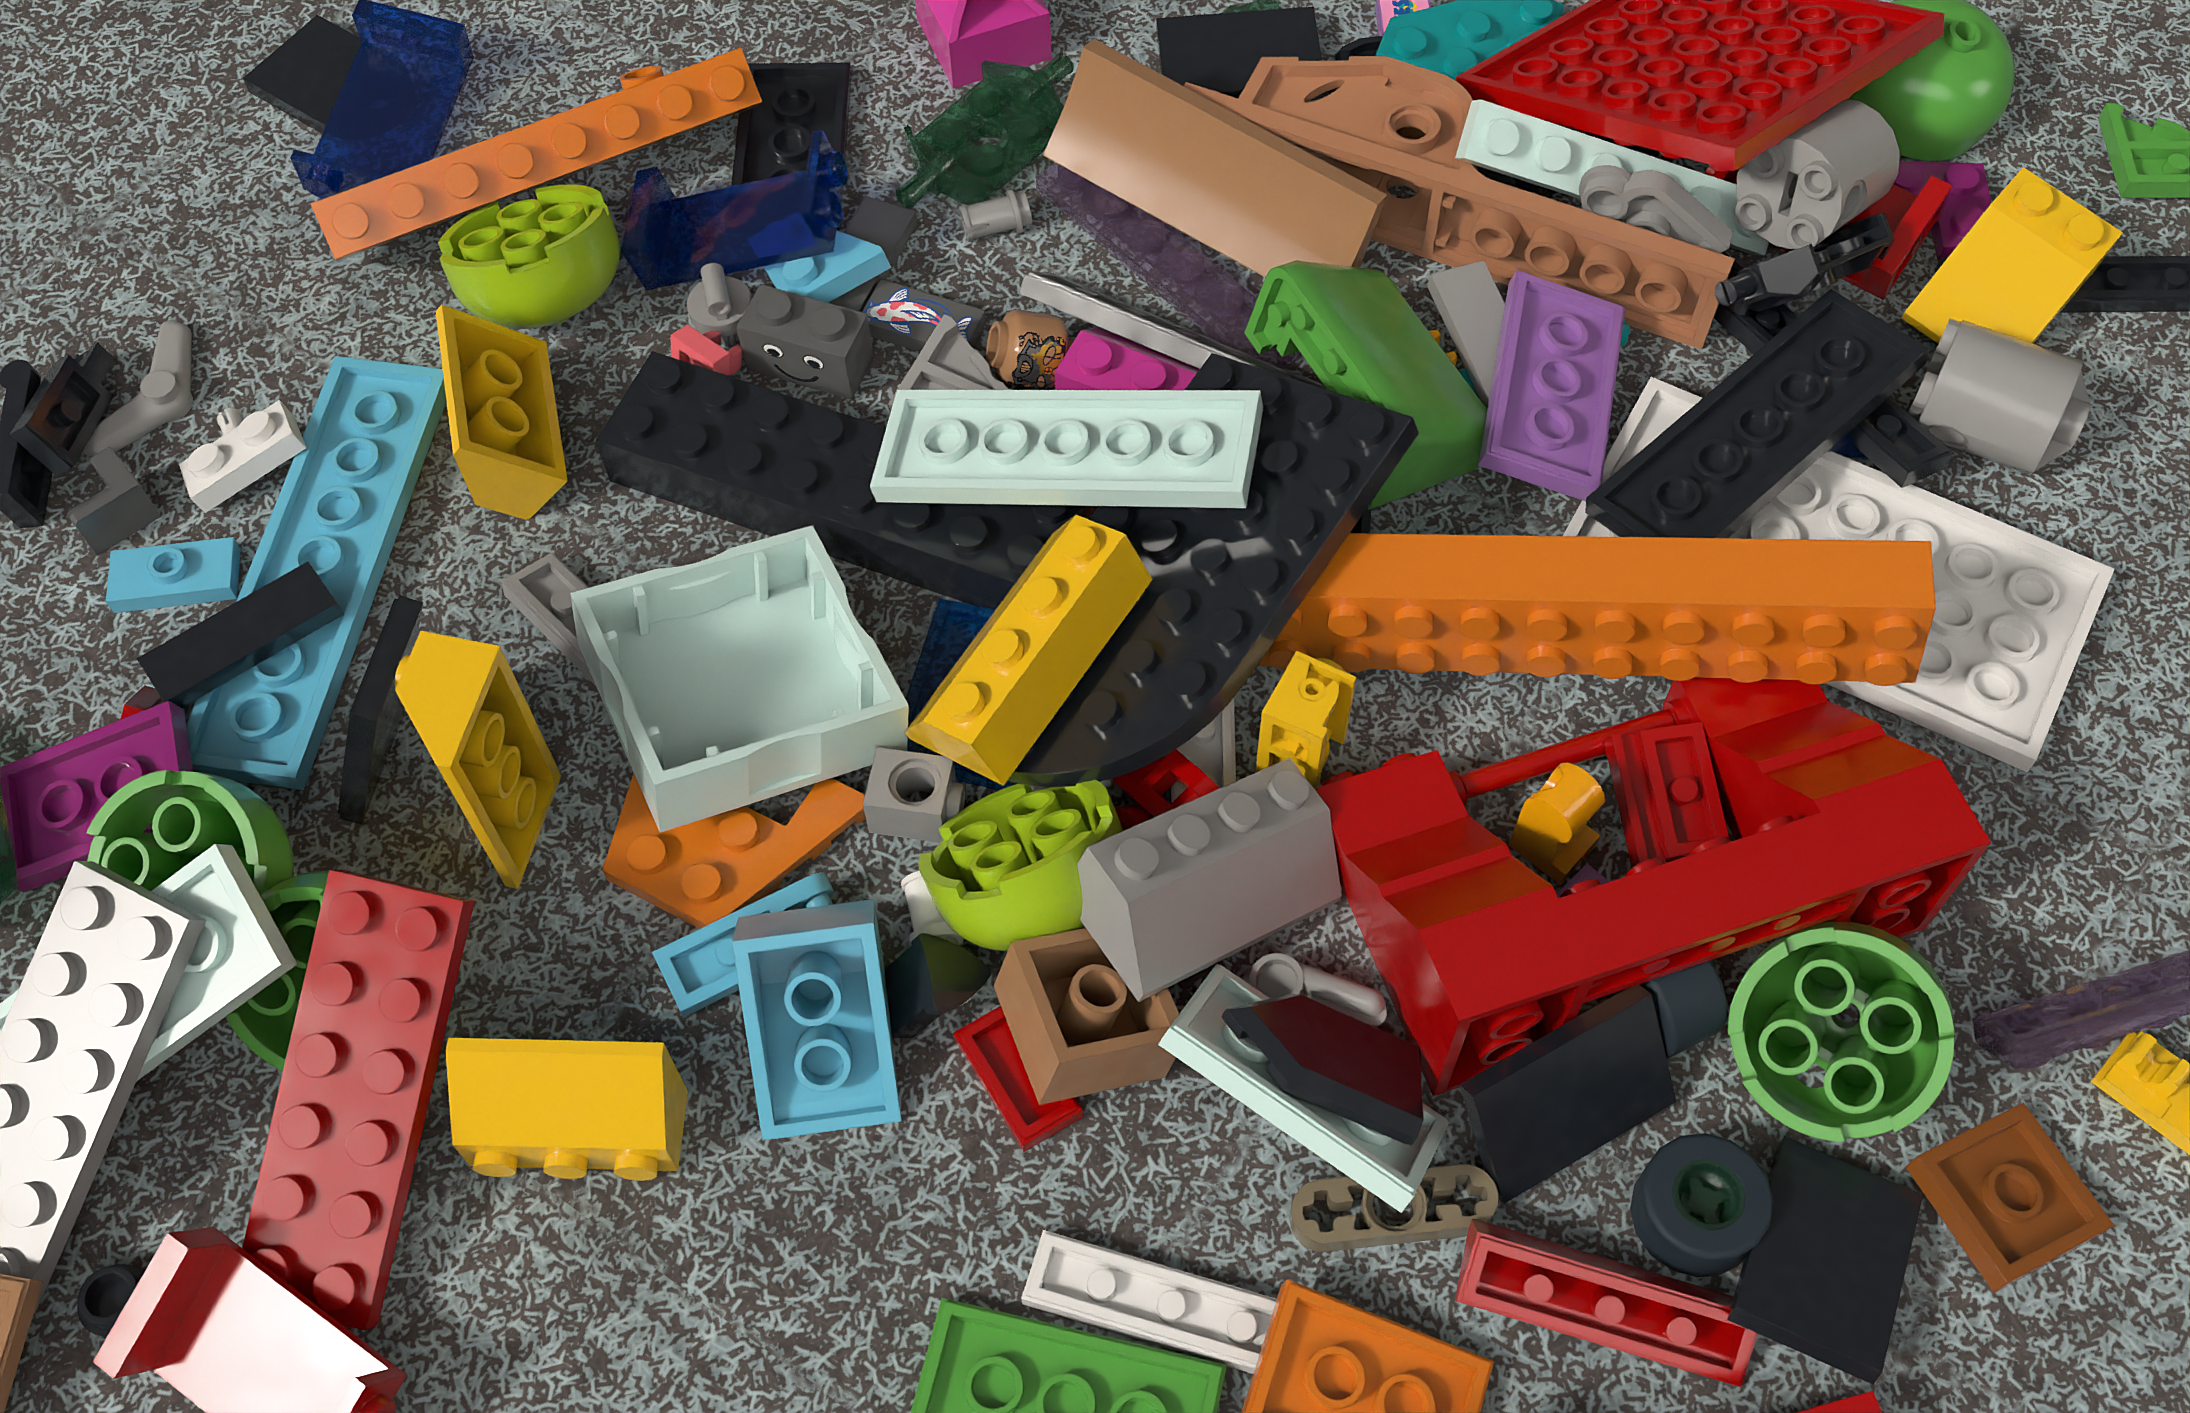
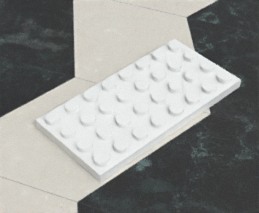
M1650 377L1605 458L1602 484L1698 403L1702 397ZM1829 450L1730 537L1741 539L1931 541L1936 610L1916 682L1898 683L1891 686H1877L1869 682L1830 681L1826 684L2025 772H2028L2037 760L2114 572L2112 567L1912 484L1901 488L1885 473ZM1583 500L1563 536L1619 537L1585 513L1586 501Z

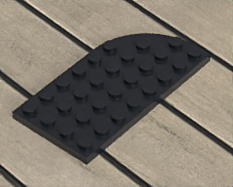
M1211 353L1185 390H1260L1263 412L1246 508L1097 507L1088 520L1126 534L1153 580L1007 781L1029 786L1072 787L1076 786L1077 783L1092 780L1101 782L1145 767L1168 755L1210 724L1245 684L1418 436L1419 431L1413 417Z

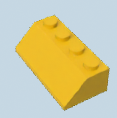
M1078 515L1073 516L1052 533L905 731L908 738L1004 786L1153 580L1126 534Z
M420 631L411 654L405 655L397 667L395 691L504 885L518 889L561 778L560 771L501 647Z

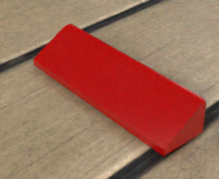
M1471 1220L1455 1295L1456 1302L1738 1387L1742 1386L1758 1333L1727 1320L1734 1296L1485 1221Z

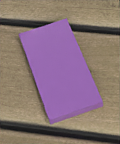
M1516 270L1508 285L1478 466L1586 501V497L1602 485L1625 314L1624 306Z

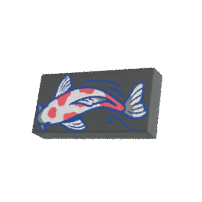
M880 279L862 311L868 314L871 337L919 352L923 349L944 314L953 318L958 325L960 333L972 348L986 324V315L983 309Z

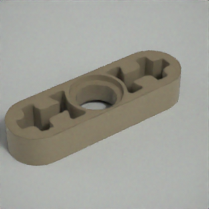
M1457 1164L1427 1168L1415 1196L1410 1201L1413 1207V1218L1402 1226H1389L1381 1222L1374 1213L1373 1200L1376 1195L1349 1176L1319 1179L1305 1184L1298 1190L1292 1202L1289 1221L1295 1238L1306 1248L1317 1252L1466 1237L1472 1219L1488 1223L1491 1221L1498 1205V1191L1492 1178L1484 1170L1476 1166ZM1457 1184L1465 1185L1469 1196H1480L1482 1200L1476 1203L1472 1216H1462V1210L1459 1205L1436 1206L1433 1213L1436 1222H1426L1427 1198L1422 1187L1429 1186L1432 1188L1430 1201L1451 1198ZM1361 1194L1362 1196L1360 1218L1365 1228L1363 1230L1354 1229L1356 1215L1335 1218L1332 1229L1329 1232H1320L1317 1221L1304 1219L1303 1215L1312 1212L1315 1200H1325L1329 1211L1338 1212L1351 1210L1353 1203L1351 1195Z

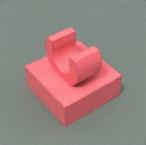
M687 324L671 334L672 358L727 376L735 374L742 367L741 346L737 344L728 351L721 347V333L719 331L711 330L701 334Z

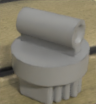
M709 263L701 268L702 281L688 295V313L693 326L701 334L711 330L719 331L721 333V344L723 343L724 347H728L729 344L734 346L736 341H739L736 327L752 300L751 293L741 280L725 276L724 269L720 264Z

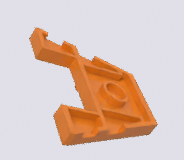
M633 773L602 871L606 879L611 883L701 929L770 895L782 886L781 880L807 859L814 860L832 846L831 840L851 824L855 823L858 825L866 819L863 808L865 794L830 778L815 783L785 826L746 806H742L660 833Z

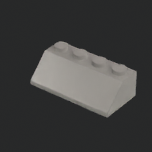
M1291 758L1088 846L1077 863L1083 900L1080 920L1138 1002L1335 904L1342 896L1330 809Z

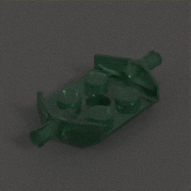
M1061 52L1057 53L1045 66L1036 70L1030 67L985 60L981 63L983 79L918 134L913 136L912 127L909 125L905 126L906 148L916 174L895 190L898 202L902 206L906 205L907 209H912L929 192L936 196L942 193L964 205L987 201L1045 151L1063 110V105L1054 86L1073 72L1074 66L1067 55L1064 57ZM985 137L995 138L1000 141L997 145L985 144L976 146L974 144L978 139Z

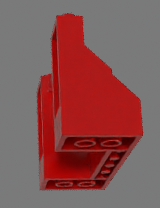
M1694 677L1684 681L1673 680L1660 711L1462 774H1458L1455 770L1447 771L1438 750H1434L1418 756L1414 753H1403L1389 759L1380 768L1358 775L1354 772H1343L1332 776L1320 787L1315 788V791L1330 809L1340 885L1410 1043L1419 1046L1420 1068L1433 1096L1460 1088L1461 1083L1576 1018L1583 1003L1822 922L1843 921L1860 923L1884 930L1898 938L1924 930L1991 844L1990 839L1941 758L1885 734L1878 722L1828 701L1819 684H1807L1800 680L1761 679L1749 683L1738 682L1731 678ZM1702 722L1724 818L1736 840L1730 842L1726 836L1716 837L1697 846L1691 851L1689 856L1668 863L1663 858H1652L1631 868L1625 874V877L1604 884H1600L1597 879L1585 880L1569 887L1558 898L1550 883L1512 856L1507 844L1471 818L1465 806L1469 798L1551 773L1561 763L1576 765L1607 755L1604 740L1611 734L1621 733V735L1637 733L1639 730Z

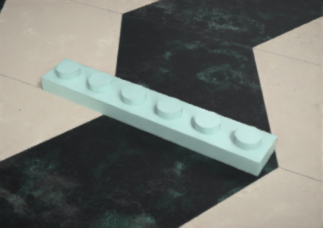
M1474 100L1471 102L1455 159L1581 199L1579 195L1581 178L1586 171L1593 167L1611 165L1620 167L1631 174L1643 170L1659 171L1672 177L1733 231L1729 245L1730 248L1753 255H1765L1769 241L1759 236L1755 231L1743 228L1737 221L1735 215V207L1738 203L1736 184L1484 100Z

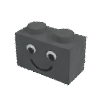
M763 284L759 285L736 327L747 370L851 400L874 358L868 314Z

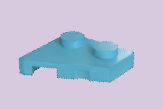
M800 216L785 224L773 227L765 235L750 243L775 288L827 303L891 268L880 246Z

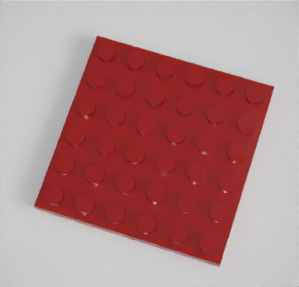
M1590 0L1456 76V81L1467 90L1473 101L1484 100L1544 121L1566 127L1573 126L1574 129L1580 130L1581 133H1593L1612 138L1619 145H1638L1660 151L1661 155L1667 158H1687L1709 164L1713 170L1729 172L1743 168L1746 163L1769 148L1780 144L1783 139L1798 129L1815 121L1818 116L1841 101L1849 99L1852 94L1875 79L1884 76L1886 72L1909 57L1916 55L1921 49L1943 36L1945 13L1878 0Z

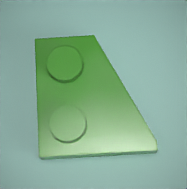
M2106 103L2098 120L2120 197L2190 198V131L2180 124L2159 117L2154 126L2151 127L2121 117L2125 106L2116 103Z

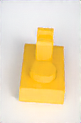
M2130 1030L2090 1082L2190 1155V1063L2183 1058L2179 1059L2157 1043V1039L2150 1034L2142 1031L2136 1034Z

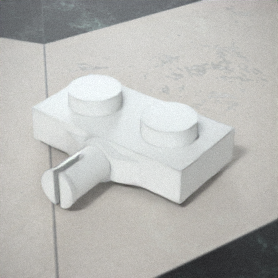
M280 400L263 411H257L248 415L245 419L238 409H224L227 418L222 412L217 416V423L221 428L223 436L213 443L198 447L188 459L179 464L190 499L205 513L306 449L294 415Z

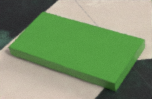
M941 1298L911 1413H1217L1227 1365Z

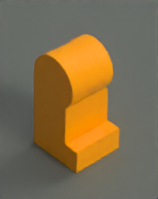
M1561 763L1552 772L1543 787L1524 802L1509 846L1558 884L1562 885L1597 846L1601 835L1586 824L1605 803V795L1601 786L1587 771L1571 763Z

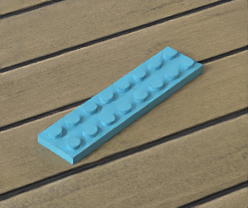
M339 356L334 357L302 437L306 449L295 455L237 601L308 561L344 615L196 700L186 725L193 772L213 774L233 781L304 790L446 404L443 369Z

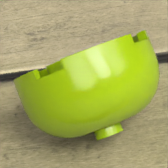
M568 184L536 188L537 200H521L502 209L497 200L473 211L452 225L438 241L442 252L439 259L449 285L459 302L474 316L510 329H531L557 325L591 306L604 294L616 274L620 257L617 231L600 191L584 185Z
M1097 780L1077 783L1076 786L1052 787L1033 791L1029 785L1018 783L976 801L945 822L938 829L943 841L933 852L920 854L918 866L936 909L954 932L975 945L991 950L1008 951L1013 941L1083 929L1085 927L1080 920L1083 899L1077 863L1088 846L1122 832L1123 828L1106 787Z

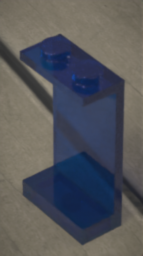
M358 0L352 17L361 39V45L314 154L294 149L290 157L304 190H307L316 197L325 199L434 158L474 59L465 24L370 0Z
M818 130L812 132L807 170L676 198L658 167L639 170L636 172L621 253L647 291L702 279L701 268L709 263L720 264L724 269V274L834 252L837 226H841L843 222V212L840 203L842 186L848 182V170L845 159L840 151L832 149L824 131Z

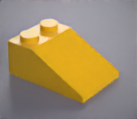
M2023 167L1990 204L1906 309L1901 319L1936 343H1939L1951 318L1960 322L1966 320L2033 344L2093 274L2123 232Z

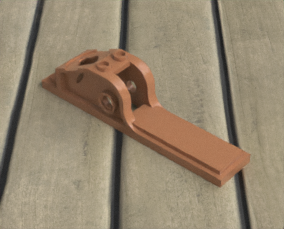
M1349 56L1348 61H1299L1298 57H1262L1238 99L1188 82L1184 84V87L1387 194L1371 240L1454 268L1484 260L1493 280L1509 285V281L1516 270L1624 306V319L1629 326L1699 349L1703 348L1719 305L1715 296V287L1719 282L1728 280L1735 258L1491 180L1479 173L1472 164L1455 159L1473 100L1467 90L1452 78L1386 56ZM1337 88V90L1331 93L1330 95L1322 99L1309 102L1316 96L1326 91ZM1402 185L1413 189L1416 195L1411 198L1401 199L1392 196L1387 190L1393 186Z

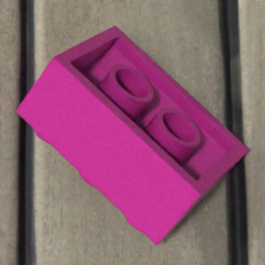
M1097 327L1079 332L1054 373L1055 390H1185L1199 371V368L1111 331Z

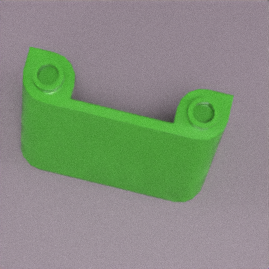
M1295 260L1269 270L1244 332L1258 354L1277 349L1280 355L1284 357L1300 351L1327 390L1411 416L1415 421L1419 431L1418 436L1367 507L1369 510L1481 467L1478 466L1487 408L1400 294L1396 284L1390 278L1376 269Z

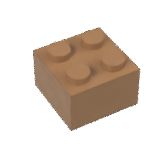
M1086 928L1011 942L994 983V989L1039 1105L1166 1077L1176 1057L1158 1044L1179 1015L1168 988L1138 1002Z

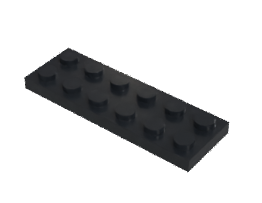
M1830 289L1587 496L1585 513L1619 537L1730 538L1926 364L1929 348Z

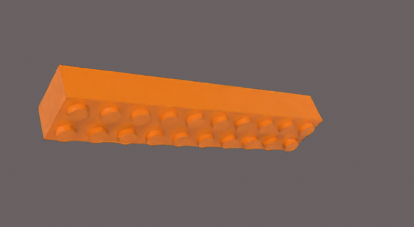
M1349 533L1261 659L1260 666L1286 670L1297 650L1312 658L1332 660L1340 665L1345 672L1385 669L1402 670L1410 674H1423L1429 671H1464L1477 676L1504 672L1531 673L1538 677H1555L1560 674L1597 675L1606 679H1619L1626 676H1662L1674 681H1684L1694 677L1731 678L1745 683L1756 682L1761 679L1800 680L1807 684H1823L1830 681L1869 682L1877 686L1915 683L1936 610L1931 541Z

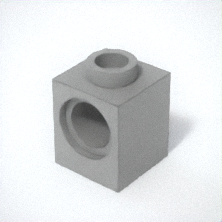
M876 747L863 801L869 833L941 843L943 839L938 829L965 807L966 784L957 783L954 761L945 756ZM922 791L931 794L921 802H908L904 800L905 797L914 792Z

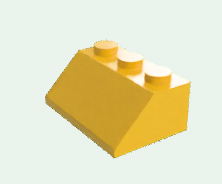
M441 304L435 312L453 456L475 505L524 520L530 519L568 481L547 342Z
M448 1038L446 1064L452 1145L468 1165L473 1166L475 1172L491 1177H510L516 1174L517 1167L543 1168L544 1173L553 1177L578 1179L586 1176L587 1169L614 1170L616 1176L624 1179L645 1181L655 1179L657 1171H678L688 1090L664 1043Z

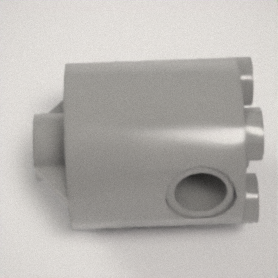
M1848 99L1841 101L1818 116L1815 121L1798 129L1783 139L1780 144L1769 148L1739 169L1736 190L1738 203L1735 207L1737 221L1743 228L1755 231L1759 236L1775 246L1794 250L1809 244L1815 247L1890 191L1899 172L1900 151L1894 131L1879 112L1864 103Z
M1950 318L1908 413L1943 444L2032 475L2038 469L2072 449L2085 424L2092 404H2090L2081 371L2083 366L2082 360L1966 320L1960 322Z

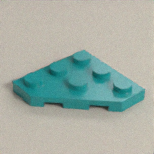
M1457 0L1390 18L1375 56L1390 57L1438 72L1456 81V76L1560 18L1564 4L1554 0Z

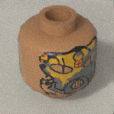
M1020 309L1012 310L1005 315L1002 321H995L992 324L987 339L986 361L991 368L995 369L996 376L1005 385L1049 390L1055 386L1054 373L1074 342V339L1068 338L1066 325L1056 315Z

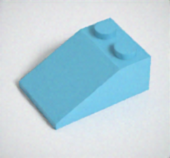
M875 899L738 917L732 946L762 1141L901 1122L887 988Z

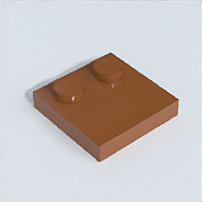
M2024 1102L1918 1155L1906 1166L1910 1175L1994 1293L2083 1246L2115 1226Z

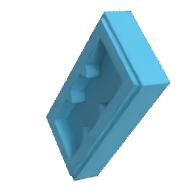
M234 537L111 551L106 603L113 613L237 599L241 548Z

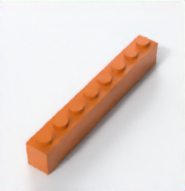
M738 48L311 203V207L335 260L340 261L473 212L498 200L500 202L749 110L760 104L762 99L742 48Z

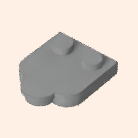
M1601 165L1589 169L1581 178L1579 185L1581 209L1718 253L1729 249L1733 231L1678 182L1665 173L1643 170L1631 174L1620 167Z

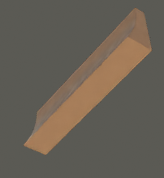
M1096 39L1090 41L1082 49L1067 100L1043 153V156L1264 277H1266L1271 268L1295 260L1360 267L1387 198V194Z

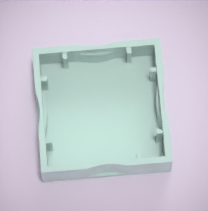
M813 525L729 548L716 556L697 563L679 567L658 568L570 593L577 643L660 833L873 764L876 747L907 751L908 736L905 734V731L908 729L909 705L875 641L860 626L853 615L848 603L845 585Z

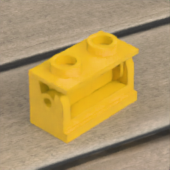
M1296 650L1262 710L1255 773L1291 758L1314 789L1319 787L1321 772L1329 756V740L1332 739L1341 744H1344L1346 740L1357 677L1345 672L1340 665L1332 660L1312 658Z

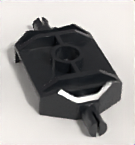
M1885 212L1842 226L1815 247L1809 244L1796 250L1788 248V253L1730 273L1728 280H1723V282L1721 281L1716 285V299L1720 304L1738 315H1745L1748 309L1760 312L1808 296L1813 291L1831 285L1844 276L1870 268L1877 258L1883 260L1887 256L1894 241Z

